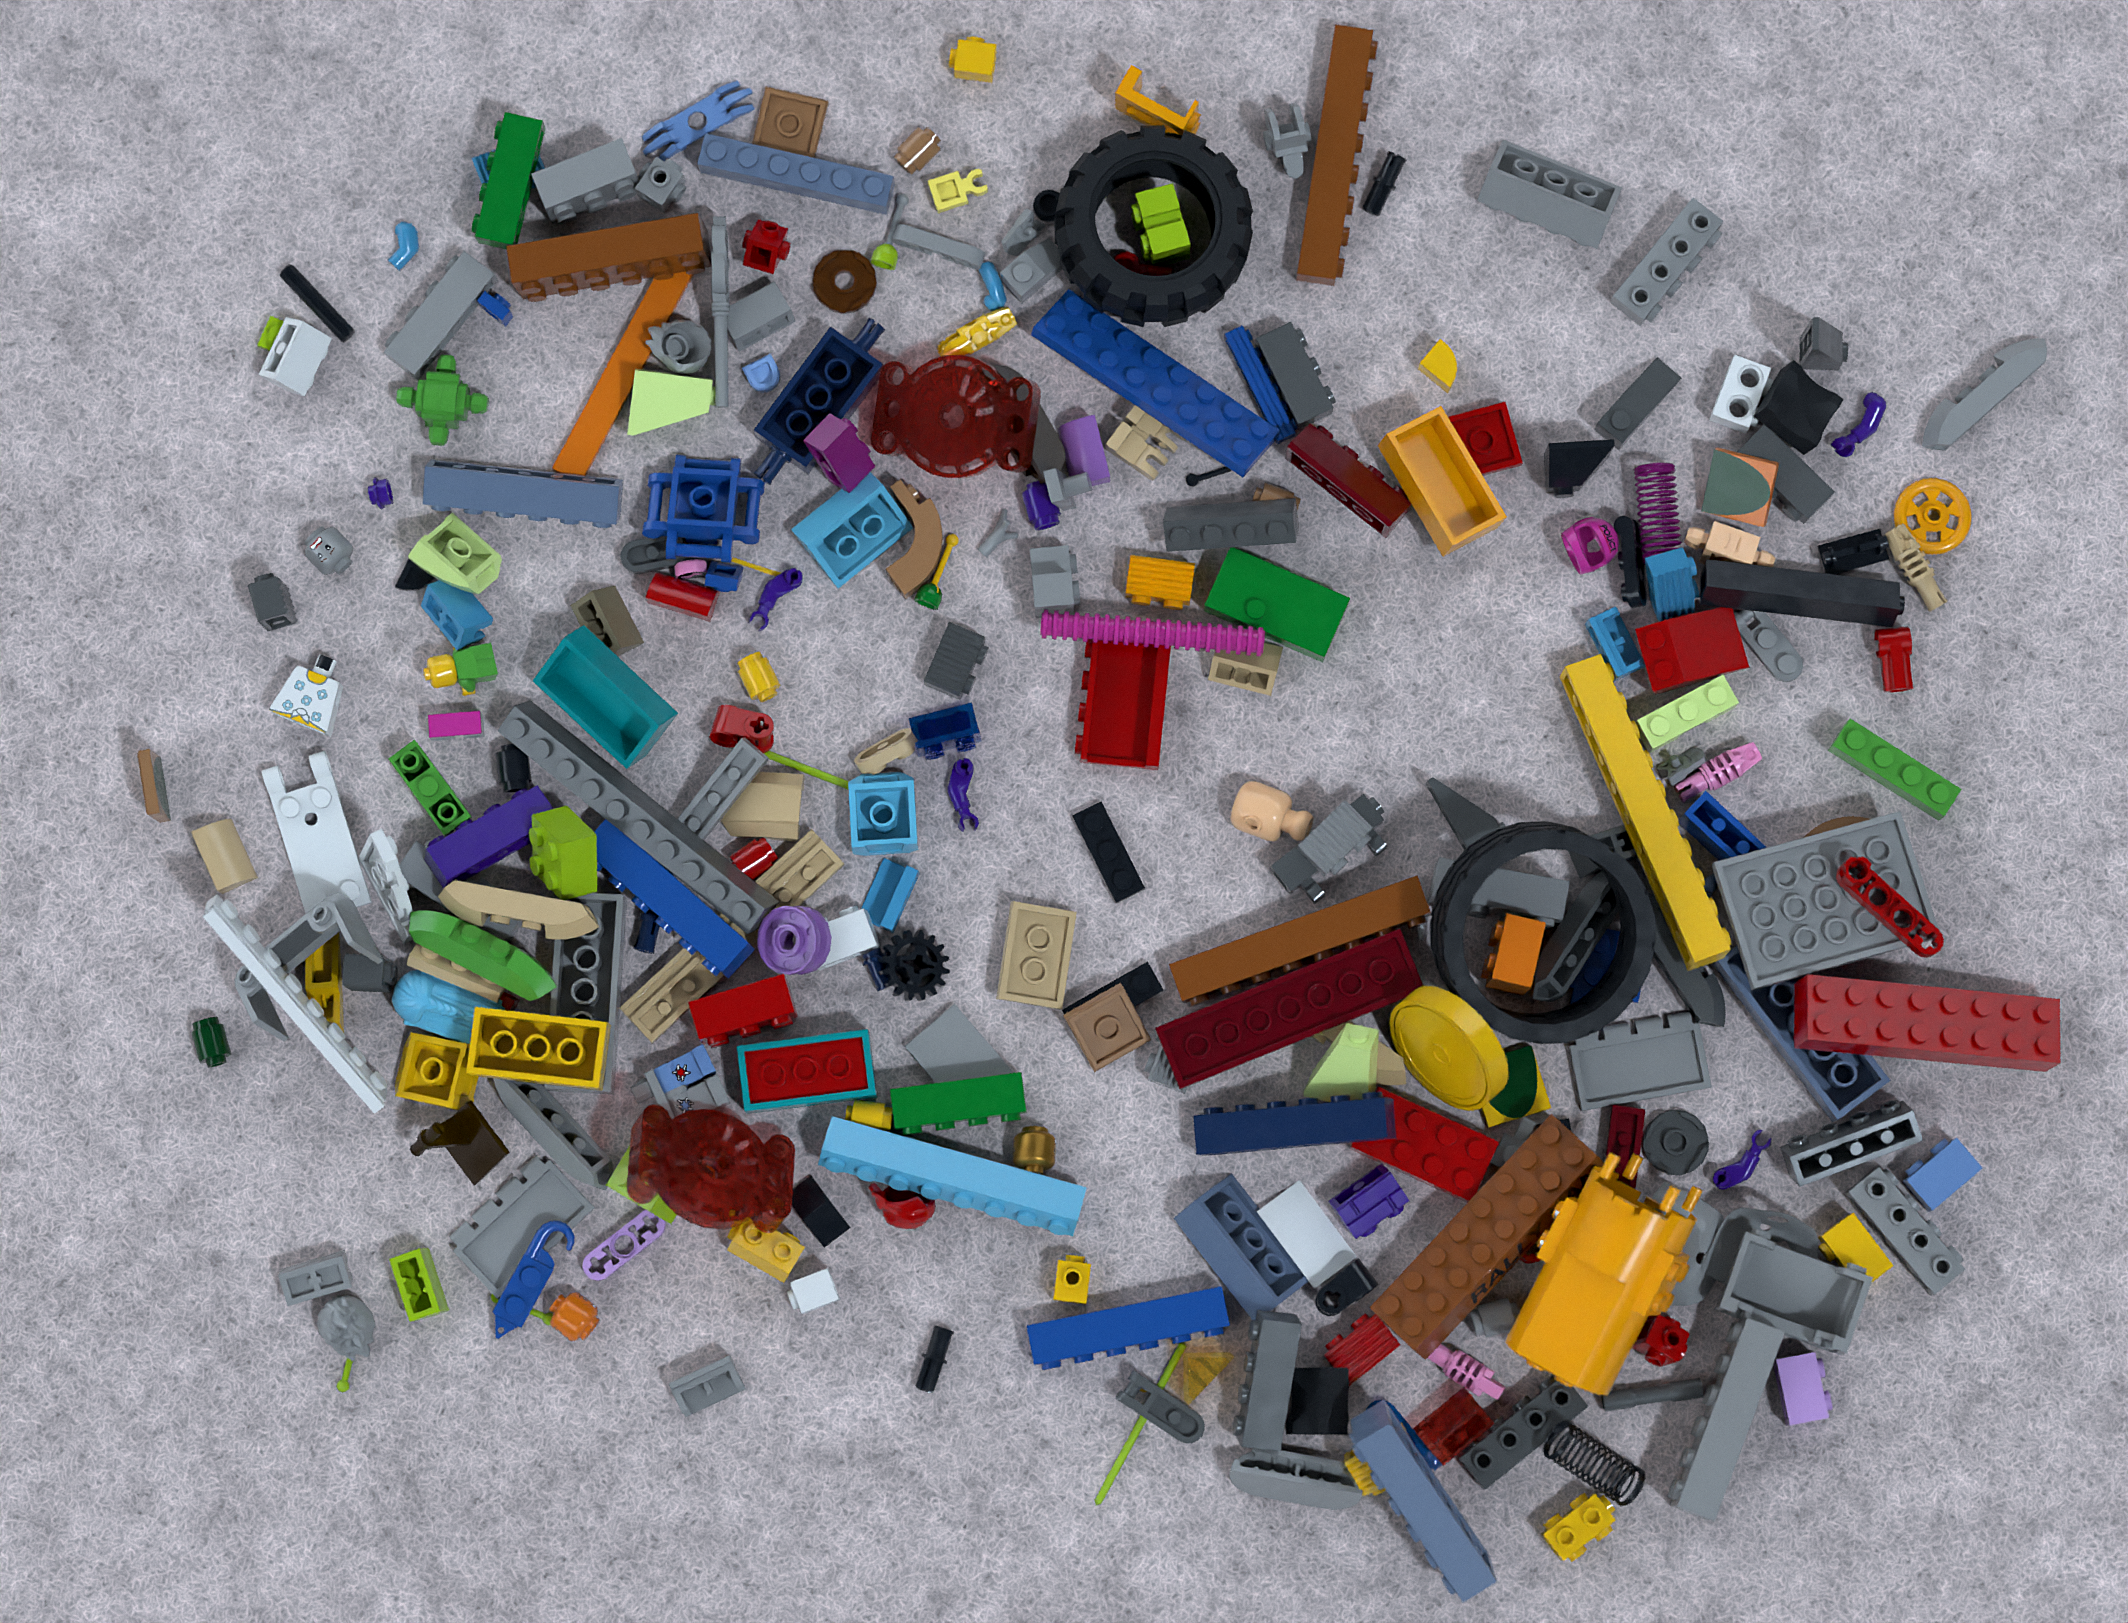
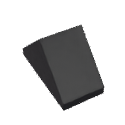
M811 1175L785 1194L791 1205L824 1248L851 1228Z

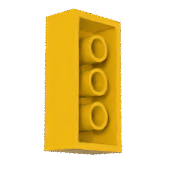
M475 1007L466 1073L477 1077L603 1091L611 1025L603 1021Z

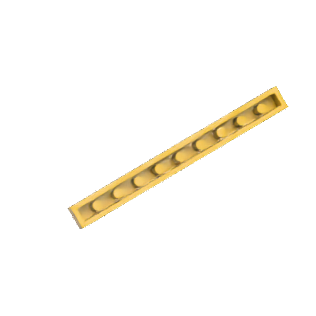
M1599 654L1565 666L1560 675V680L1687 970L1691 971L1724 959L1731 950L1730 935L1726 928H1721L1716 917L1718 916L1716 903L1711 897L1708 898L1705 892L1704 876L1699 868H1695L1691 860L1692 850L1686 838L1682 839L1677 828L1679 827L1678 817L1673 809H1669L1665 801L1666 791L1660 779L1656 780L1654 776L1652 758L1649 752L1643 750L1640 744L1638 726L1629 719L1626 712V699L1623 693L1618 692L1614 685V672L1608 662L1605 663L1602 655Z

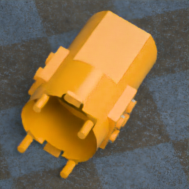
M1611 1152L1602 1168L1593 1167L1579 1197H1567L1565 1201L1561 1200L1556 1206L1552 1215L1555 1221L1550 1231L1546 1230L1537 1244L1540 1250L1536 1257L1545 1261L1505 1340L1508 1347L1517 1355L1526 1359V1363L1540 1371H1548L1555 1375V1379L1568 1387L1575 1386L1598 1395L1609 1394L1648 1316L1660 1315L1662 1311L1665 1313L1670 1308L1675 1296L1671 1292L1677 1282L1681 1283L1690 1268V1265L1686 1264L1690 1255L1682 1252V1249L1697 1222V1218L1691 1213L1703 1192L1700 1188L1692 1185L1682 1205L1683 1209L1691 1212L1688 1218L1672 1209L1681 1191L1672 1185L1669 1186L1661 1203L1648 1196H1645L1644 1203L1637 1201L1641 1194L1640 1191L1621 1181H1616L1620 1174L1613 1171L1620 1157ZM1633 1153L1622 1176L1633 1180L1644 1158ZM1658 1210H1661V1211H1664V1212L1666 1211V1214L1663 1215V1213L1660 1212V1211H1658Z

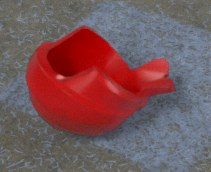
M875 1183L868 1187L871 1194L875 1197L877 1208L882 1210L884 1219L895 1228H919L935 1213V1200L925 1198L919 1193L909 1190L900 1191L890 1186H887L882 1191Z

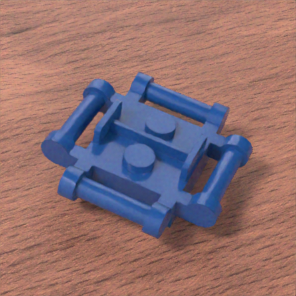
M676 455L673 473L656 472L651 473L648 477L650 497L647 521L643 524L642 534L652 539L667 536L666 559H676L677 556L721 559V562L731 563L733 540L750 545L759 542L760 531L757 529L760 496L764 494L765 483L756 478L740 477L741 458H731V461L689 459L686 455ZM671 488L667 521H660L663 490ZM738 492L748 494L744 526H735ZM678 537H685L687 543L717 544L718 540H722V546L678 543Z

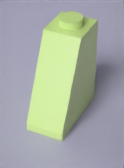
M635 369L627 435L634 436L709 413V406H715V386H712L713 379Z
M1346 1023L1313 1069L1304 1090V1097L1318 1098V1100L1331 1102V1096L1350 1095V1100H1362L1363 1093L1375 1092L1379 1030Z

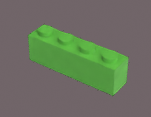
M1851 718L1843 725L1828 749L1835 756L1938 821L1946 815L1962 790Z

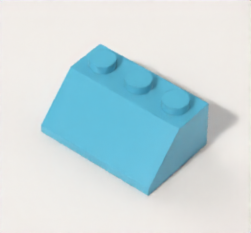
M870 472L850 493L843 489L839 490L791 530L834 585L840 588L912 530L913 526L884 485Z

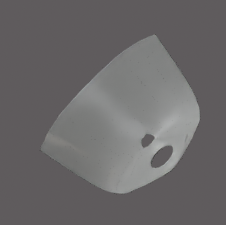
M1664 1182L1655 1192L1652 1199L1661 1203L1671 1184ZM1681 1190L1672 1209L1688 1218L1691 1212L1682 1208L1688 1193ZM1698 1199L1691 1213L1697 1218V1222L1682 1249V1252L1690 1255L1686 1263L1690 1265V1268L1681 1283L1677 1282L1671 1293L1675 1296L1671 1305L1688 1306L1701 1302L1705 1299L1716 1281L1701 1268L1724 1218L1714 1207L1701 1199ZM1658 1210V1211L1662 1212L1663 1215L1666 1214V1211L1664 1212V1211ZM1703 1252L1702 1263L1699 1264L1696 1261V1256L1698 1253Z
M1741 1207L1726 1216L1720 1225L1701 1269L1711 1278L1725 1283L1744 1232L1751 1233L1753 1228L1771 1234L1770 1241H1786L1792 1251L1817 1260L1818 1237L1813 1228L1789 1214ZM1778 1216L1787 1219L1788 1222H1777L1768 1217ZM1761 1224L1769 1225L1772 1228L1769 1231H1764L1761 1229Z

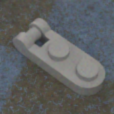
M1740 610L1738 613L1734 611L1740 636L1772 676L1781 682H1791L1797 679L1802 673L1803 660L1765 612ZM1754 617L1759 622V625L1751 631L1746 622Z

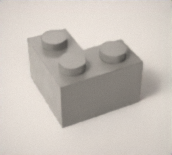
M1069 545L1030 548L1035 616L1042 617L1044 609H1048L1049 613L1059 610V614H1064L1065 611H1069L1070 615L1074 614V606L1080 605L1079 580L1072 581V574L1078 573L1076 554L1069 553Z

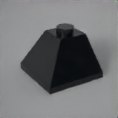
M1614 439L1549 443L1543 455L1546 493H1554L1555 498L1573 497L1574 492H1578L1609 458L1615 446Z

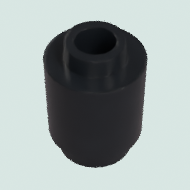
M514 744L501 746L502 751L495 753L499 785H503V792L513 793L523 788L529 790V782L532 781L529 756Z

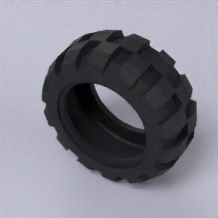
M1141 125L1139 132L1126 134L1123 130H1120L1101 139L1096 149L1090 153L1084 152L1070 169L1069 177L1064 187L1060 190L1054 220L1055 244L1058 245L1059 263L1070 284H1076L1084 293L1083 299L1099 312L1104 313L1107 310L1120 316V322L1144 327L1145 322H1162L1163 327L1187 322L1188 317L1197 312L1206 313L1223 300L1227 290L1233 283L1237 282L1250 249L1253 230L1251 229L1253 209L1248 189L1241 186L1237 178V168L1223 152L1216 154L1206 147V139L1187 130H1184L1183 135L1165 132V125ZM1161 178L1175 182L1191 192L1203 206L1210 224L1211 242L1196 262L1179 272L1164 276H1149L1133 272L1115 261L1100 241L1095 215L1104 199L1119 186L1135 179Z

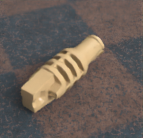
M1901 524L1885 533L1884 535L1887 537L1894 560H1899V569H1904L1903 576H1908L1909 580L1907 583L1912 588L1916 587L1928 611L1930 612L1946 603L1947 599L1933 577L1935 575L1934 568H1929L1928 564H1930V561L1924 559L1923 556L1926 554L1924 551L1920 552V544L1917 543L1906 526Z

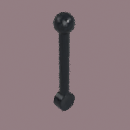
M1225 466L1200 475L1189 474L1186 477V483L1190 487H1195L1200 481L1232 470Z

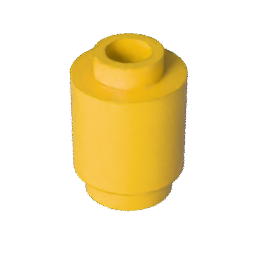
M761 652L750 654L737 662L740 668L738 673L751 700L759 699L760 703L778 694L776 689L781 685L767 657L763 658Z
M854 1099L853 1106L847 1105L845 1120L891 1133L893 1110L892 1107H886V1103Z

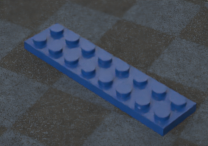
M1070 289L1062 295L1032 329L1031 335L1242 478L1278 438L1279 429L1106 313L1099 312Z

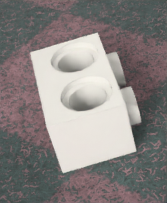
M1734 355L1709 420L1745 434L1750 426L1756 427L1759 420L1754 417V414L1758 409L1757 405L1760 397H1765L1773 383V379L1768 378L1771 368ZM1743 374L1752 375L1756 379V386L1751 388L1744 386L1740 376ZM1732 404L1742 405L1746 412L1745 416H1733L1729 406Z

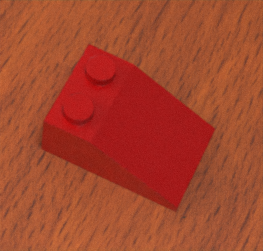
M1715 608L1663 620L1635 629L1651 687L1655 695L1750 668L1733 608Z

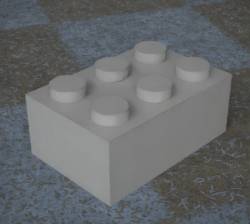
M622 138L531 174L551 223L558 222L559 225L574 221L577 218L576 214L588 210L589 213L598 212L607 206L606 202L618 198L619 201H625L634 197L637 194L635 187L639 183Z

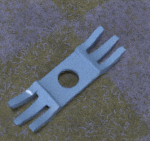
M737 80L716 89L708 97L674 117L658 123L641 137L644 142L666 129L668 132L665 131L643 150V153L647 156L674 141L658 157L665 162L667 158L670 159L673 155L683 151L687 146L704 137L705 133L709 134L719 127L731 123L736 118L755 110L752 104L734 108L729 113L727 110L753 93L750 88L743 89L720 100L722 96L739 87L740 83ZM694 113H702L707 118V124L701 130H694L688 124L689 117Z

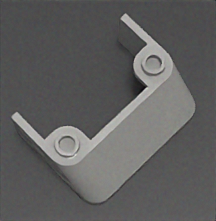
M341 893L332 894L265 947L266 950L271 949L276 953L281 961L280 966L288 974L341 930L349 946L377 964L383 961L354 902ZM243 965L236 974L235 987L252 1022L280 1040L286 1041L289 1037L266 992L267 990L249 969Z

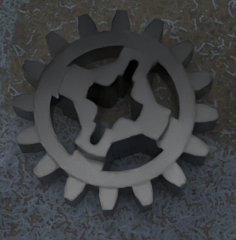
M907 930L903 932L902 938L899 935L891 937L893 945L886 944L882 947L887 956L878 958V962L885 964V969L880 970L878 974L887 975L888 980L885 981L883 986L893 985L895 987L893 996L896 997L904 993V1001H911L915 994L917 1001L925 1000V992L929 996H934L937 994L934 986L942 987L946 984L940 977L950 973L949 969L943 967V963L950 960V958L940 954L945 947L944 944L937 946L933 944L936 936L930 935L924 939V931L918 930L913 937L912 932ZM907 944H910V946L907 948L906 954L900 956L897 955V953L902 947H904ZM926 950H927L928 953L930 954V956H931V958H932V961H931V959L929 958V956L926 954ZM914 960L915 965L925 969L914 971V967L904 962ZM895 970H897V972L901 976L902 981L898 978ZM924 976H931L925 985L918 987Z

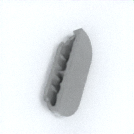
M1253 1448L1252 1452L1246 1453L1234 1460L1229 1475L1233 1485L1247 1494L1324 1509H1346L1356 1505L1362 1497V1489H1359L1344 1463L1282 1450L1273 1451Z

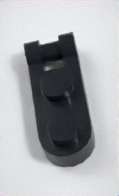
M1620 516L1614 522V530L1621 535L1622 551L1618 552V562L1620 569L1624 570L1625 583L1621 584L1623 602H1628L1631 608L1644 607L1647 602L1645 569L1641 563L1643 552L1640 549L1643 546L1640 544L1642 540L1639 536L1641 530L1638 529L1640 524L1632 518Z

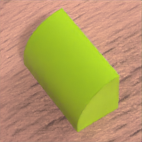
M419 1248L389 1259L409 1322L426 1319L450 1311L429 1248Z

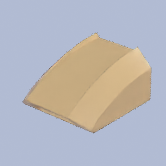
M758 772L722 818V823L730 836L757 839L764 837L769 840L798 842L800 837L801 797L805 782L804 774Z

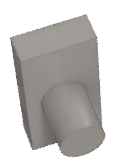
M1056 468L1043 471L1051 503L1063 511L1076 508L1073 496L1092 491L1091 480L1087 472L1068 477Z

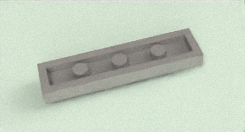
M741 738L678 817V820L702 840H705L769 758L746 738Z

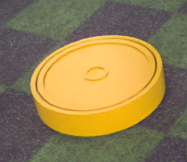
M1422 986L1415 989L1392 1010L1390 1032L1398 1054L1403 1057V1062L1411 1074L1435 1097L1455 1108L1473 1111L1484 1107L1504 1089L1508 1080V1064L1503 1048L1486 1021L1464 1000L1442 988Z

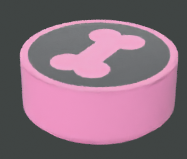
M701 559L682 561L674 566L676 578L683 580L704 577L708 571L707 562Z

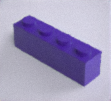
M538 785L530 790L523 788L517 791L507 803L503 805L495 804L489 807L483 813L484 816L472 821L469 819L464 821L455 829L456 832L447 837L441 835L434 838L427 845L424 860L443 889L454 880L463 882L530 844L529 829L532 828V814L554 808Z

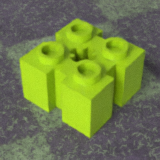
M1171 183L1135 193L1136 203L1131 205V217L1135 231L1141 230L1143 235H1140L1141 243L1139 244L1144 262L1150 260L1151 265L1165 266L1190 259L1191 243L1181 215L1174 184Z

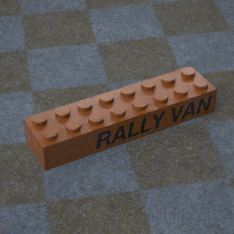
M1550 1114L1369 1308L1417 1354L1426 1360L1540 1239L1542 1234L1553 1225L1555 1219L1552 1218V1215L1561 1200L1565 1201L1567 1197H1579L1593 1167L1602 1168L1604 1162L1554 1115Z

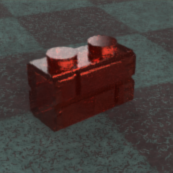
M1463 1387L1430 1415L1426 1416L1413 1429L1444 1466L1495 1423L1468 1390Z

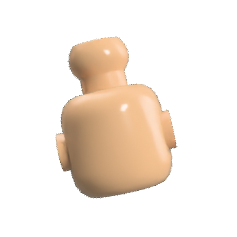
M1249 781L1240 788L1232 807L1230 819L1236 829L1274 842L1280 838L1283 831L1289 833L1293 839L1303 841L1310 833L1314 817L1308 811L1292 810V800L1286 792L1260 782Z

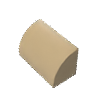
M1264 643L1263 654L1261 653L1260 657L1256 656V653H1251L1250 656H1247L1246 652H1241L1240 655H1236V651H1231L1230 654H1226V650H1220V653L1214 652L1208 680L1271 696L1283 647Z
M232 819L220 820L191 832L218 892L224 894L258 878Z

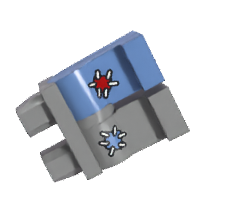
M704 1044L654 1070L644 1073L646 1078L630 1087L638 1104L655 1097L659 1108L643 1115L651 1132L665 1127H669L671 1130L731 1104L718 1075L710 1077L716 1074V1070ZM703 1079H706V1081H704V1082H702V1083H700V1084H697V1085H695V1086H693V1087H691V1088H688V1086H691V1085H693V1084H695V1083H697V1082H699V1081H701V1080H703Z

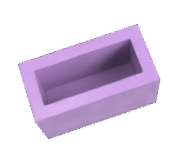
M1811 1352L1775 1359L1773 1366L1786 1426L1829 1418L1828 1411L1832 1410V1401L1829 1391H1823L1821 1378L1825 1377V1368L1822 1358H1816V1353Z

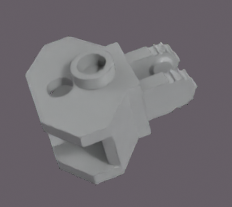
M1297 103L1289 104L1292 123L1279 126L1274 111L1271 108L1264 109L1267 131H1263L1266 149L1267 151L1272 150L1276 158L1280 157L1281 164L1284 166V172H1286V175H1289V178L1297 179L1304 172L1302 152L1308 151L1307 142L1311 141L1308 122L1304 123L1300 107Z

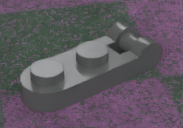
M661 536L656 539L642 538L628 542L621 551V561L624 568L633 574H644L672 568L677 563L686 560L701 559L710 561L714 559L677 556L676 559H666L667 536ZM678 537V543L684 544L686 542L685 537Z
M1132 1371L1128 1378L1130 1380L1124 1391H1119L1115 1399L1183 1443L1198 1441L1205 1430L1203 1418L1196 1411L1142 1375ZM1141 1388L1149 1393L1142 1404L1134 1399Z

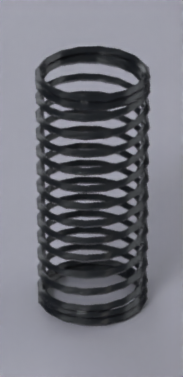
M1568 1420L1558 1423L1550 1431L1544 1442L1543 1454L1546 1458L1553 1460L1555 1464L1558 1463L1560 1467H1564L1566 1471H1570L1578 1479L1581 1478L1583 1482H1587L1595 1490L1604 1493L1606 1497H1610L1612 1501H1615L1620 1506L1632 1503L1644 1486L1646 1478L1643 1469L1629 1462L1609 1447H1606L1591 1435L1583 1432ZM1569 1427V1430L1557 1442L1553 1454L1549 1455L1551 1445L1556 1437ZM1566 1437L1564 1443H1563V1444L1561 1445V1447L1558 1449L1560 1443H1561V1442L1563 1441V1439ZM1574 1439L1571 1448L1569 1449L1567 1454L1561 1459L1562 1454L1568 1448L1570 1442ZM1580 1442V1445L1577 1451L1575 1452L1574 1456L1571 1458L1569 1462H1567L1572 1450ZM1586 1446L1584 1453L1580 1457L1579 1461L1573 1466L1574 1460L1576 1459L1577 1455L1582 1450V1448ZM1592 1449L1589 1458L1586 1460L1583 1467L1580 1470H1578L1580 1463L1582 1462L1586 1454ZM1597 1454V1457L1591 1465L1590 1469L1584 1474L1587 1465L1589 1464L1593 1456ZM1603 1457L1601 1465L1598 1467L1595 1474L1592 1477H1590V1474L1596 1466L1597 1462ZM1607 1461H1609L1607 1468L1604 1470L1601 1477L1596 1481V1477L1601 1471L1602 1467ZM1615 1464L1613 1471L1609 1475L1608 1479L1603 1485H1601L1603 1478L1605 1477L1609 1469ZM1619 1468H1621L1613 1484L1607 1489L1608 1483L1614 1476L1615 1472ZM1638 1472V1481L1634 1490L1627 1499L1620 1502V1499L1632 1486L1635 1473ZM1632 1476L1629 1485L1627 1486L1625 1491L1620 1495L1621 1489L1625 1484L1626 1480Z

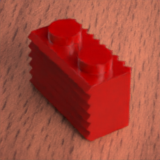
M1366 1313L1350 1325L1354 1329L1352 1333L1345 1338L1339 1334L1325 1345L1328 1352L1323 1356L1332 1367L1348 1368L1349 1386L1401 1345L1376 1314L1371 1317Z

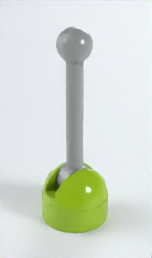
M900 194L896 198L898 206L887 242L879 245L872 254L870 262L876 267L895 270L898 253L895 247L892 246V237L896 225L899 224L903 208L909 203V198L905 194Z

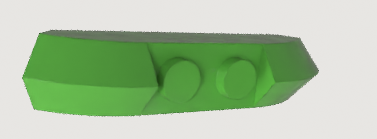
M426 910L410 912L409 933L415 943L526 1000L539 999L557 987L550 973L533 956L458 917Z

